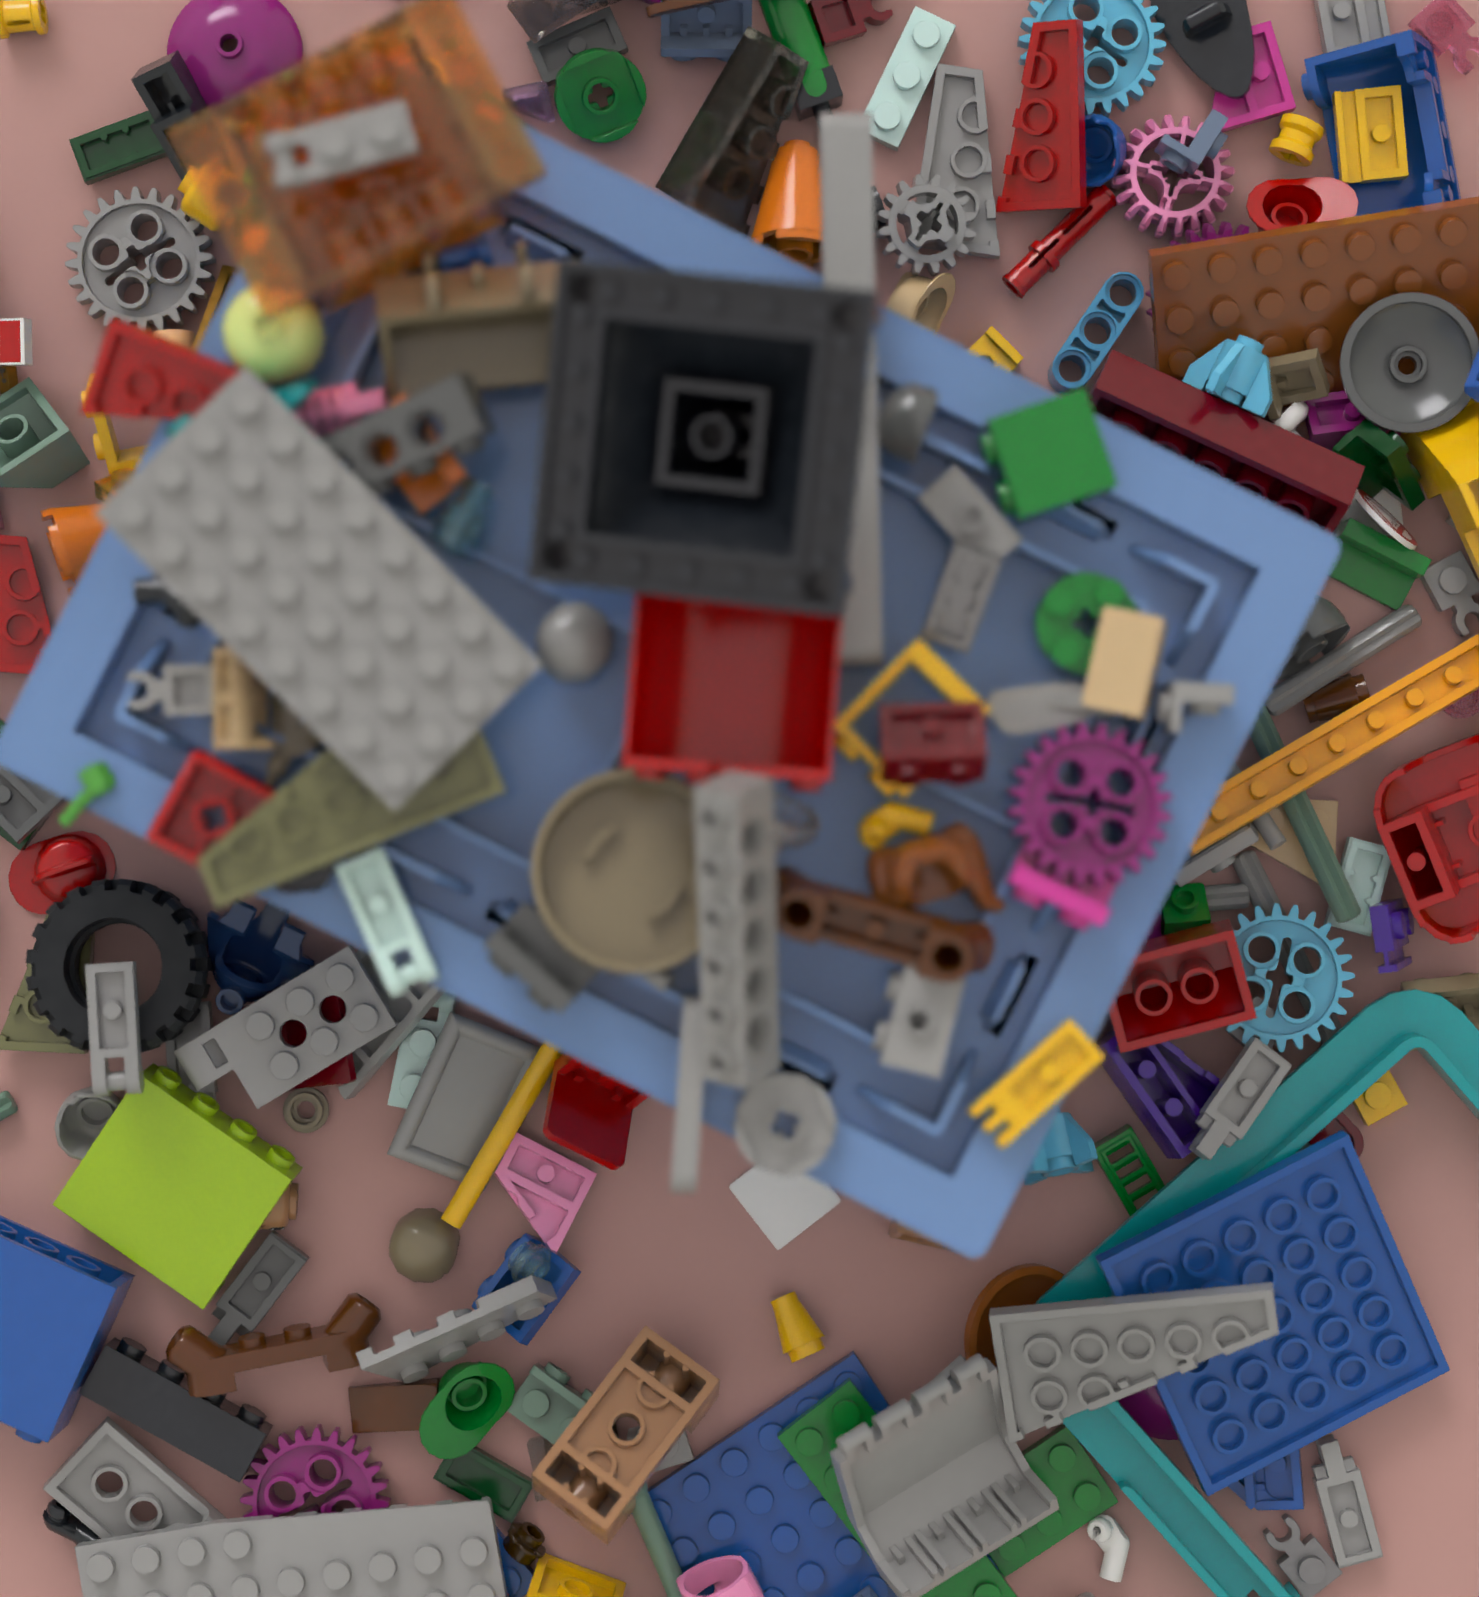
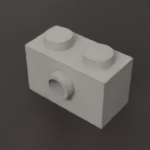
M902 963L900 972L891 970L884 1000L891 1001L892 1006L888 1021L878 1020L871 1049L880 1051L878 1056L880 1064L940 1079L965 978L952 983L940 982L916 975L918 968Z

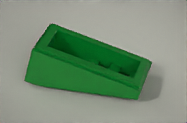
M1129 1124L1124 1125L1094 1143L1098 1156L1096 1160L1129 1216L1137 1211L1133 1203L1134 1201L1154 1189L1158 1192L1165 1186L1143 1145ZM1127 1144L1130 1145L1133 1151L1110 1163L1107 1156ZM1138 1159L1142 1166L1119 1179L1116 1171ZM1147 1174L1150 1181L1128 1194L1124 1187Z

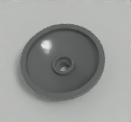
M1409 292L1391 295L1368 307L1359 315L1348 330L1340 353L1339 367L1342 385L1355 409L1373 424L1400 433L1428 431L1454 418L1470 401L1471 397L1465 393L1464 385L1478 353L1479 340L1468 319L1449 302L1424 293ZM1408 358L1414 363L1412 374L1406 375L1400 372L1398 368L1400 359Z

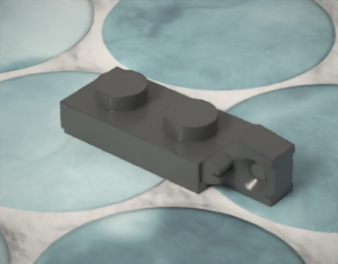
M275 1230L271 1231L215 1304L217 1307L212 1314L220 1322L208 1337L220 1345H226L235 1333L241 1336L253 1332L310 1257Z

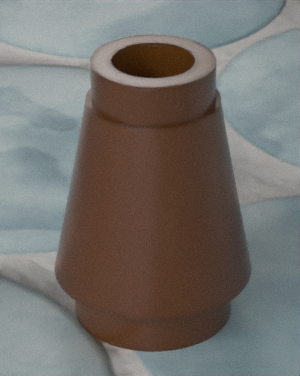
M1348 673L1303 700L1311 723L1318 720H1331L1369 698L1370 694L1363 674L1352 677Z

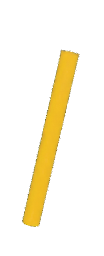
M546 1042L542 1043L442 1214V1220L461 1229L553 1072L555 1060L564 1051Z

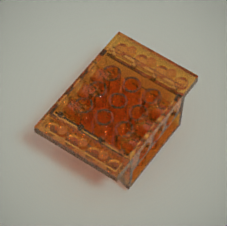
M417 0L168 131L268 321L314 297L318 299L328 314L331 315L374 292L373 279L404 276L424 265L423 250H433L435 260L439 258V249L467 243L509 221L501 199L547 175L543 163L456 0ZM404 98L420 154L286 192L276 191L272 178V173L276 170L272 156H266L262 143L264 136L276 131L297 129ZM308 148L293 152L296 166L312 163Z

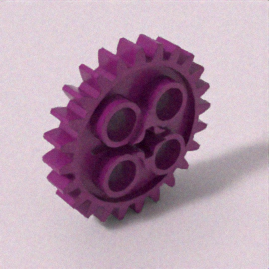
M1079 722L1075 725L1074 737L1071 738L1064 726H1061L1055 730L1056 744L1046 736H1042L1037 740L1042 755L1027 750L1023 753L1022 757L1030 768L1017 767L1011 773L1022 785L1021 787H1012L1006 790L1007 796L1019 800V806L1009 809L1005 814L1007 817L1020 818L1021 825L1010 832L1011 837L1026 835L1028 842L1020 851L1021 855H1026L1036 850L1040 856L1036 861L1034 869L1038 871L1048 864L1054 865L1052 880L1056 882L1061 880L1067 872H1070L1072 887L1077 888L1081 886L1085 876L1089 875L1093 888H1099L1103 886L1104 874L1106 872L1114 884L1123 881L1122 866L1132 874L1140 872L1142 869L1136 856L1138 855L1147 860L1155 858L1157 854L1148 844L1149 841L1163 842L1167 838L1161 830L1156 828L1157 823H1165L1172 820L1171 814L1159 810L1160 804L1173 798L1172 794L1158 792L1157 788L1158 784L1168 778L1167 773L1152 775L1150 768L1155 764L1158 757L1152 755L1142 760L1138 754L1142 748L1143 741L1140 739L1129 747L1124 745L1126 730L1123 728L1117 731L1112 738H1107L1105 723L1101 722L1098 724L1093 734L1089 735L1085 723ZM1068 762L1077 770L1079 782L1076 788L1069 789L1059 783L1056 777V770L1060 763ZM1110 772H1118L1126 778L1129 789L1125 797L1115 796L1109 791L1106 779ZM1053 794L1067 800L1079 801L1088 794H1091V803L1095 805L1129 807L1132 809L1133 814L1132 816H1125L1118 812L1101 809L1086 816V807L1076 804L1048 803L1045 800V795ZM1053 813L1063 814L1069 819L1072 831L1067 839H1060L1051 833L1049 819ZM1109 821L1119 828L1121 841L1117 847L1106 846L1101 841L1099 828L1103 822Z
M317 1424L312 1436L308 1437L304 1427L298 1426L295 1430V1441H292L285 1432L281 1433L278 1437L280 1449L267 1443L262 1451L268 1461L255 1457L250 1464L259 1475H247L243 1480V1484L253 1489V1491L244 1493L240 1498L241 1503L252 1506V1509L247 1511L242 1517L264 1515L280 1517L282 1513L302 1506L311 1493L314 1497H319L346 1479L351 1480L352 1485L350 1487L328 1495L321 1507L314 1503L300 1512L317 1511L318 1514L337 1512L335 1505L340 1500H349L357 1508L362 1507V1510L386 1508L391 1503V1498L379 1495L378 1492L387 1488L389 1479L375 1478V1474L381 1469L383 1463L379 1461L368 1464L366 1459L372 1450L370 1446L359 1452L354 1449L357 1435L354 1434L344 1443L340 1441V1427H336L330 1437H324L322 1424ZM320 1459L332 1462L336 1469V1476L331 1479L321 1478L315 1472L314 1462ZM279 1481L290 1483L296 1492L295 1499L289 1501L280 1499L275 1494L274 1483Z

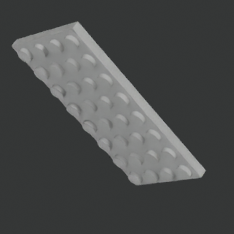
M246 366L94 512L394 812L543 666L476 596Z

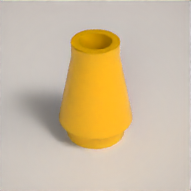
M795 1291L770 1302L774 1310L783 1354L788 1353L792 1363L825 1348L821 1337L825 1335L802 1305Z

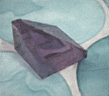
M543 80L507 88L502 91L505 105L509 110L547 123L556 121L547 81L544 82Z

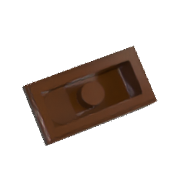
M440 1378L421 1379L412 1383L401 1381L349 1387L352 1432L419 1431L421 1416L431 1400L437 1395Z

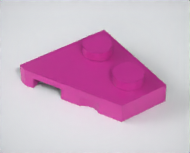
M1271 20L1252 26L1255 63L1254 74L1247 95L1240 99H1231L1215 91L1212 109L1229 118L1221 132L1274 118L1284 113H1291L1296 109Z

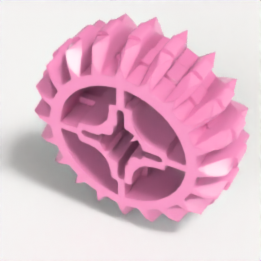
M1169 114L1165 115L1162 119L1161 129L1153 119L1146 121L1144 125L1145 133L1134 128L1129 134L1133 144L1127 143V159L1124 160L1119 172L1123 175L1113 177L1110 182L1112 188L1125 189V191L1116 196V205L1127 203L1131 205L1124 214V218L1129 221L1137 214L1143 219L1138 225V230L1144 232L1150 223L1155 224L1154 234L1159 239L1163 237L1167 227H1170L1173 239L1177 240L1183 235V225H1185L1186 229L1198 234L1200 231L1199 220L1202 223L1213 224L1216 220L1213 211L1223 212L1227 207V203L1220 196H1229L1234 188L1230 183L1223 181L1233 176L1235 173L1234 167L1220 164L1229 158V149L1219 150L1214 160L1207 156L1204 157L1202 164L1207 177H1204L1203 171L1196 170L1193 175L1186 171L1183 174H1178L1176 178L1181 177L1182 179L1178 181L1169 195L1170 184L1166 182L1168 177L1163 178L1169 169L1160 161L1151 160L1149 164L1139 162V158L1146 151L1158 145L1164 134L1189 147L1203 125V122H1201L1195 131L1189 129L1191 122L1189 116H1183L1178 127H1174L1173 118ZM1114 159L1112 163V168H1114L1116 159ZM1137 177L1142 178V183L1148 184L1156 190L1158 195L1157 206L1145 197L1140 189ZM1195 191L1206 193L1204 199L1196 206L1187 210L1172 211L1177 195L1182 193L1194 194Z

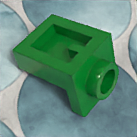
M1189 883L1182 887H1179V885L1171 886L1161 906V936L1211 923L1203 883Z

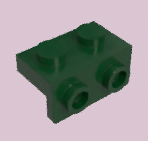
M1365 418L1352 431L1345 434L1332 448L1333 452L1365 466L1357 489L1364 491L1372 498L1384 489L1411 511L1426 500L1418 483L1421 475L1414 465L1408 461L1406 456L1409 448L1395 432L1390 431L1386 434Z

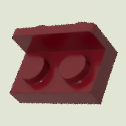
M983 701L879 705L882 783H894L901 787H912L922 782L944 781L951 785H966L973 781L984 779L987 745Z

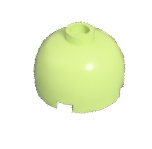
M273 281L254 284L237 294L226 310L222 326L225 350L235 367L242 370L246 366L263 384L271 386L286 385L285 383L293 382L297 378H303L311 373L322 358L327 338L322 315L311 298L294 286Z

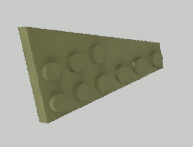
M481 727L396 812L329 747L196 861L214 905L218 908L506 792V788Z

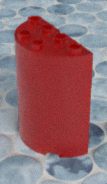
M635 592L622 766L635 768L636 779L666 781V771L687 773L686 782L692 784H700L732 769L773 777L776 780H790V790L820 792L821 782L831 781L842 617Z

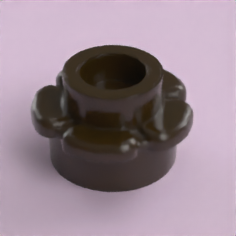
M515 1522L510 1525L507 1531L508 1535L503 1540V1546L514 1560L523 1565H530L536 1557L542 1558L545 1555L546 1549L542 1545L545 1541V1536L536 1525L530 1522H524L523 1524Z

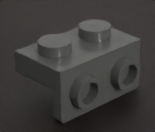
M527 902L523 903L507 922L498 928L483 945L491 952L488 956L489 961L504 975L512 977L515 973L529 986L526 991L528 996L546 1011L554 1008L561 1014L599 972V970L585 965L566 952L549 933L540 918L539 912Z

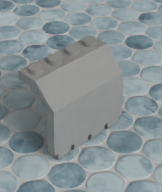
M979 1353L950 1370L951 1379L948 1380L942 1374L911 1393L912 1403L909 1404L903 1398L871 1418L873 1423L871 1428L863 1422L836 1439L837 1448L830 1452L848 1518L880 1576L897 1597L922 1596L1059 1509L1057 1497L1030 1468L1017 1443L1009 1444L997 1368L987 1357L983 1359Z

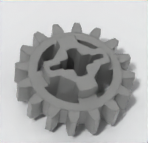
M917 174L913 178L912 188L903 180L896 185L899 197L888 193L883 202L890 210H879L876 216L877 220L886 223L885 227L876 232V238H888L889 244L882 253L886 256L895 252L899 256L895 267L898 269L906 262L911 263L913 276H917L923 266H927L931 276H936L939 273V263L941 262L944 267L951 270L956 265L953 253L964 258L969 249L962 241H971L976 236L975 231L966 228V224H969L976 218V213L964 212L963 209L970 200L969 196L965 195L957 199L953 195L957 183L953 181L946 189L940 187V175L936 174L929 184H925L922 175ZM919 196L934 198L932 202L918 204L914 200L909 201ZM948 208L954 217L955 229L948 225L946 214ZM935 210L936 215L932 219L934 221L931 225L932 230L923 234L917 241L915 238L920 232L918 230L921 226L920 221L924 220L926 216L929 217ZM896 220L904 225L906 235L904 243L899 237ZM931 246L935 247L939 251L941 249L943 250L942 252L933 255H923L918 253L920 248Z

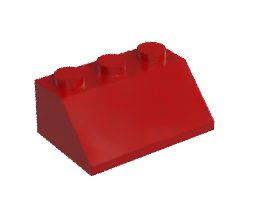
M1229 918L1144 940L1109 1009L1120 1053L1257 1018L1236 937Z

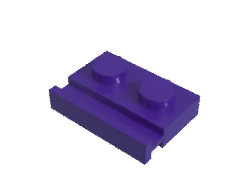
M1402 898L1384 900L1370 906L1369 911L1376 953L1383 952L1384 964L1378 967L1379 974L1397 972L1412 963L1411 956L1404 957L1403 946L1409 943L1408 935L1414 934V920L1410 907L1404 908Z

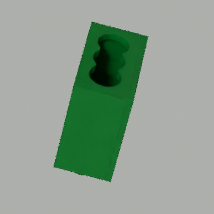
M1085 388L989 419L983 427L985 435L979 436L985 461L988 466L996 465L1001 483L995 485L1000 506L1004 514L1012 513L1015 523L1110 492L1118 485Z

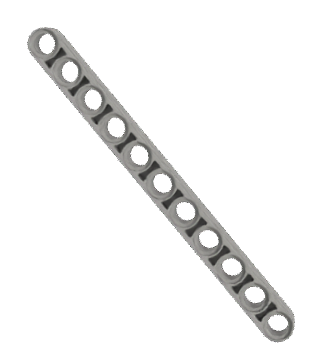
M871 112L820 113L822 285L875 291ZM876 335L873 338L848 569L852 575L853 587L849 598L845 601L844 616L842 617L839 667L882 666L883 659Z

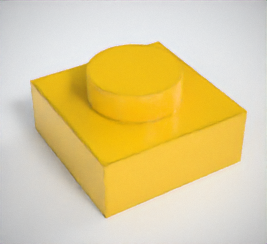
M1390 1070L1352 1102L1363 1123L1367 1126L1408 1104Z

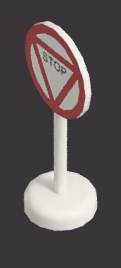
M1304 401L1294 402L1281 415V418L1277 419L1273 424L1301 436L1295 429L1308 415L1309 408ZM1356 490L1353 500H1357L1384 530L1410 550H1414L1418 546L1413 536L1388 510L1364 491Z

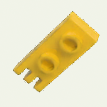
M1068 1018L976 1100L967 1111L973 1118H976L989 1106L995 1110L981 1126L987 1133H990L1003 1121L1008 1125L994 1140L1002 1149L1096 1066L1104 1056L1076 1024Z

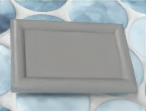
M450 1011L387 1154L462 1182L540 1047Z

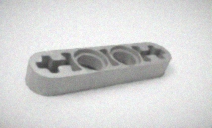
M684 994L670 1193L696 1194L704 1085L701 995Z

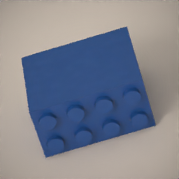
M0 1215V1422L16 1428L15 1434L28 1442L39 1444L41 1441H45L48 1443L69 1424L81 1397L79 1392L101 1353L135 1275Z

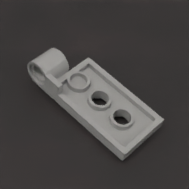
M349 945L173 1052L197 1091L234 1070L256 1108L259 1109L399 1023L353 947ZM338 996L344 1000L347 1012L341 1021H329L322 1014L321 1006L326 997ZM298 1020L304 1024L307 1030V1037L303 1044L293 1046L283 1039L282 1027L286 1021Z
M108 1416L46 1481L43 1487L49 1495L101 1539L210 1520L227 1519ZM108 1471L117 1473L123 1480V1486L115 1492L102 1490L97 1483V1478L100 1474ZM148 1501L156 1507L158 1514L150 1521H140L133 1516L131 1508L137 1502Z

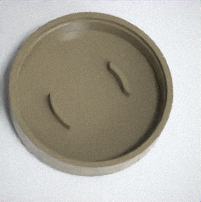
M635 768L617 769L598 774L579 783L558 800L549 811L540 827L533 847L531 859L532 892L537 910L545 927L554 940L575 959L587 966L610 974L644 976L677 967L699 953L693 786L670 774H666V781L636 779Z

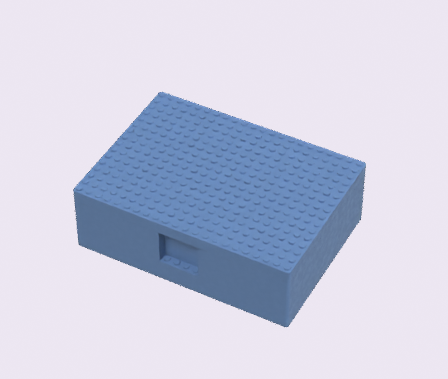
M357 45L348 53L313 124L404 98L420 154L299 189L277 192L196 351L235 366L225 350L222 333L226 310L237 294L254 284L273 281L294 286L311 298L322 315L327 338L322 358L311 373L303 378L299 377L293 382L285 383L286 385L271 386L264 384L269 390L314 378L321 385L317 389L356 381L358 392L382 387L386 389L373 279L425 274L423 250H433L435 273L443 272L439 249L487 237L495 267L517 265L515 241L525 240L528 263L558 261V258H579L581 261L822 285V276L369 46ZM308 148L298 151L295 157L296 166L312 163ZM880 306L882 310V323L879 331L876 333L878 416L882 404L891 393L908 383H918L932 388L938 392L937 396L939 398L921 444L917 461L914 464L895 458L887 453L878 439L882 666L839 667L835 721L917 638L932 650L987 706L988 696L995 690L1047 683H1077L1085 685L1087 675L1072 674L1062 667L1055 665L1050 658L1048 659L1037 643L1034 630L1035 613L1045 593L1061 579L1073 574L1097 573L1118 581L1123 586L1125 592L1131 597L1136 612L1164 617L1168 623L1146 722L1128 719L1118 713L1113 717L1091 716L1081 721L1085 723L1089 735L1093 734L1094 729L1101 722L1106 724L1107 738H1112L1117 731L1122 728L1125 729L1124 745L1128 747L1141 739L1143 745L1138 754L1143 760L1152 755L1158 757L1155 764L1150 768L1152 775L1167 773L1168 776L1167 779L1157 785L1158 792L1170 793L1173 796L1172 799L1160 804L1159 810L1171 814L1172 820L1165 823H1157L1156 826L1167 836L1166 840L1163 842L1149 841L1148 844L1157 854L1155 858L1147 860L1138 855L1136 856L1142 869L1140 872L1132 874L1122 866L1123 881L1117 883L1106 905L1111 908V911L1103 927L1089 924L1087 930L1083 931L1058 918L1062 909L1046 901H1043L1040 909L1012 896L1015 886L1004 881L1024 839L1027 838L1026 835L1020 837H1011L1010 832L1021 825L1020 818L1007 817L1005 814L1009 809L1019 806V800L1007 796L1006 790L1012 787H1021L1022 785L1011 773L1017 767L1030 768L1022 757L1023 753L1027 750L1042 755L1037 744V740L1042 736H1046L1056 744V729L1023 735H1009L997 727L990 713H988L984 717L987 745L984 779L973 781L966 785H951L946 781L922 782L905 798H901L896 792L888 798L867 777L873 769L860 756L853 762L850 761L834 744L831 781L821 782L820 792L790 790V780L773 779L776 870L781 867L791 866L812 880L873 897L867 875V862L874 848L865 846L861 841L859 825L867 814L884 803L895 801L934 813L929 834L941 833L946 827L956 822L966 824L978 836L988 863L994 891L1000 899L1005 901L1003 910L996 913L982 911L974 904L967 889L951 897L911 907L915 910L957 922H983L990 927L995 938L994 956L989 967L984 972L968 973L964 977L965 983L940 1079L880 1064L878 1061L880 1051L871 1049L878 1020L888 1021L892 1006L891 1001L884 1000L891 970L900 972L902 963L820 939L817 945L790 938L782 934L778 928L780 1069L772 1074L784 1072L804 1075L825 1091L835 1111L836 1129L833 1143L824 1159L804 1174L967 1257L979 1258L988 1250L1067 1092L1002 1149L994 1140L1008 1125L1003 1121L990 1133H987L981 1126L995 1110L989 1106L981 1115L973 1118L967 1109L1068 1018L1093 1042L1322 590L1341 548L1338 539L1334 535L1096 414L1094 416L1118 485L1110 492L1015 523L1012 513L1004 514L1000 506L995 485L1001 483L996 465H987L980 446L979 436L985 435L983 427L987 420L1058 397V395ZM546 384L481 390L479 393L496 428V432L483 437L486 446L471 454L457 458L455 452H452L453 456L468 474L470 481L425 514H420L395 480L392 481L395 489L378 497V499L534 656L536 634L544 618L556 607L565 603L571 604L575 601L588 603L605 614L614 631L613 653L609 657L607 664L590 680L583 683H561L546 674L541 667L481 726L506 792L333 861V864L336 867L374 849L383 847L440 974L439 978L428 983L676 1108L684 994L701 995L699 953L679 966L667 970L674 977L664 992L639 976H621L599 971L560 1014L554 1008L546 1011L537 1005L526 993L529 986L515 973L512 977H508L500 972L488 959L491 952L483 946L491 935L504 925L523 903L527 902L537 910L531 882L533 847L543 821L558 800L569 790L590 777L612 770L629 768L622 765L635 592L528 579ZM378 411L364 414V417L366 418ZM432 415L427 421L441 438L443 424L436 415ZM161 419L135 472L170 439L164 432L174 422V419ZM330 434L318 436L317 438L320 440ZM344 458L340 461L352 472L349 462ZM955 464L1023 538L1001 562L969 653L920 637L954 541L918 502L917 498ZM106 526L0 733V765L73 802L78 797V794L85 790L77 775L92 764L105 762L114 776L115 786L109 792L93 799L85 808L147 839V832L193 750L204 751L263 784L269 773L265 768L276 750H213V716H164L163 702H158L153 708L144 711L128 707L129 700L138 701L144 699L147 696L148 687L143 681H128L127 674L134 671H143L154 675L157 679H163V664H213V648L227 645L203 621L194 628L179 626L176 623V614L171 612L164 603L137 605L134 598V580L159 577ZM1080 610V618L1072 621L1073 630H1082L1084 638H1092L1093 629L1099 627L1100 622L1098 617H1091L1089 610ZM909 665L849 726L881 757L880 704L937 703L948 701L919 672ZM1182 681L1235 685L1234 705L1220 706L1219 715L1188 714L1189 704H1182L1180 733H1164V722L1156 721L1157 695L1159 691L1166 692V682ZM267 686V727L258 724V732L267 736L268 739H276L277 742L282 744L286 737L272 731L273 691ZM299 718L300 726L303 723V721ZM1078 723L1064 727L1071 738L1074 737L1075 725ZM323 742L302 756L291 759L293 761L284 778L278 776L274 786L271 788L276 791L280 790L326 751L329 746ZM1068 762L1058 765L1056 777L1059 783L1069 789L1076 788L1079 782L1077 770ZM666 771V774L686 782L687 773ZM1110 772L1106 779L1109 791L1115 796L1125 797L1129 789L1126 778L1118 772ZM686 782V783H688L689 785H691V786H693V787L696 786V785H698V784H692V783H690V782ZM1053 794L1045 795V800L1048 803L1076 804L1086 807V816L1101 809L1118 812L1125 816H1132L1133 814L1132 809L1129 807L1095 805L1091 803V794H1088L1079 801L1067 800ZM223 805L219 809L209 808L205 816L212 820L209 827L212 831L217 826L226 827L229 819L224 816L226 808ZM1053 813L1050 816L1049 829L1051 833L1060 839H1067L1072 831L1069 819L1060 813ZM1109 821L1101 824L1099 828L1101 841L1106 846L1117 847L1121 841L1119 828ZM901 830L885 841V845L882 847H898L906 841L919 839L923 836ZM334 867L328 884L318 891L284 894V892H276L275 884L253 893L371 953ZM408 947L392 954L398 968L414 961ZM704 1079L701 1122L736 1139L734 1123L737 1104L747 1090ZM785 1110L775 1113L777 1121L770 1125L773 1133L783 1132L786 1138L794 1136L793 1126L800 1122L799 1117L796 1114L788 1116Z

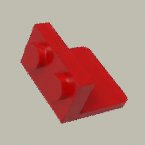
M565 1052L554 1062L543 1133L549 1140L611 1170H617L625 1163L632 1111L650 1095Z

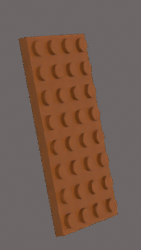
M1479 196L1147 250L1156 370L1180 381L1183 380L1190 364L1224 340L1236 341L1238 335L1241 334L1263 344L1264 348L1261 353L1268 358L1318 348L1330 384L1329 393L1345 391L1341 381L1339 365L1341 348L1348 330L1359 315L1368 307L1383 298L1400 293H1424L1449 302L1468 319L1479 340ZM1408 358L1400 359L1398 368L1401 373L1409 375L1414 371V363ZM1293 403L1283 405V408L1290 407Z

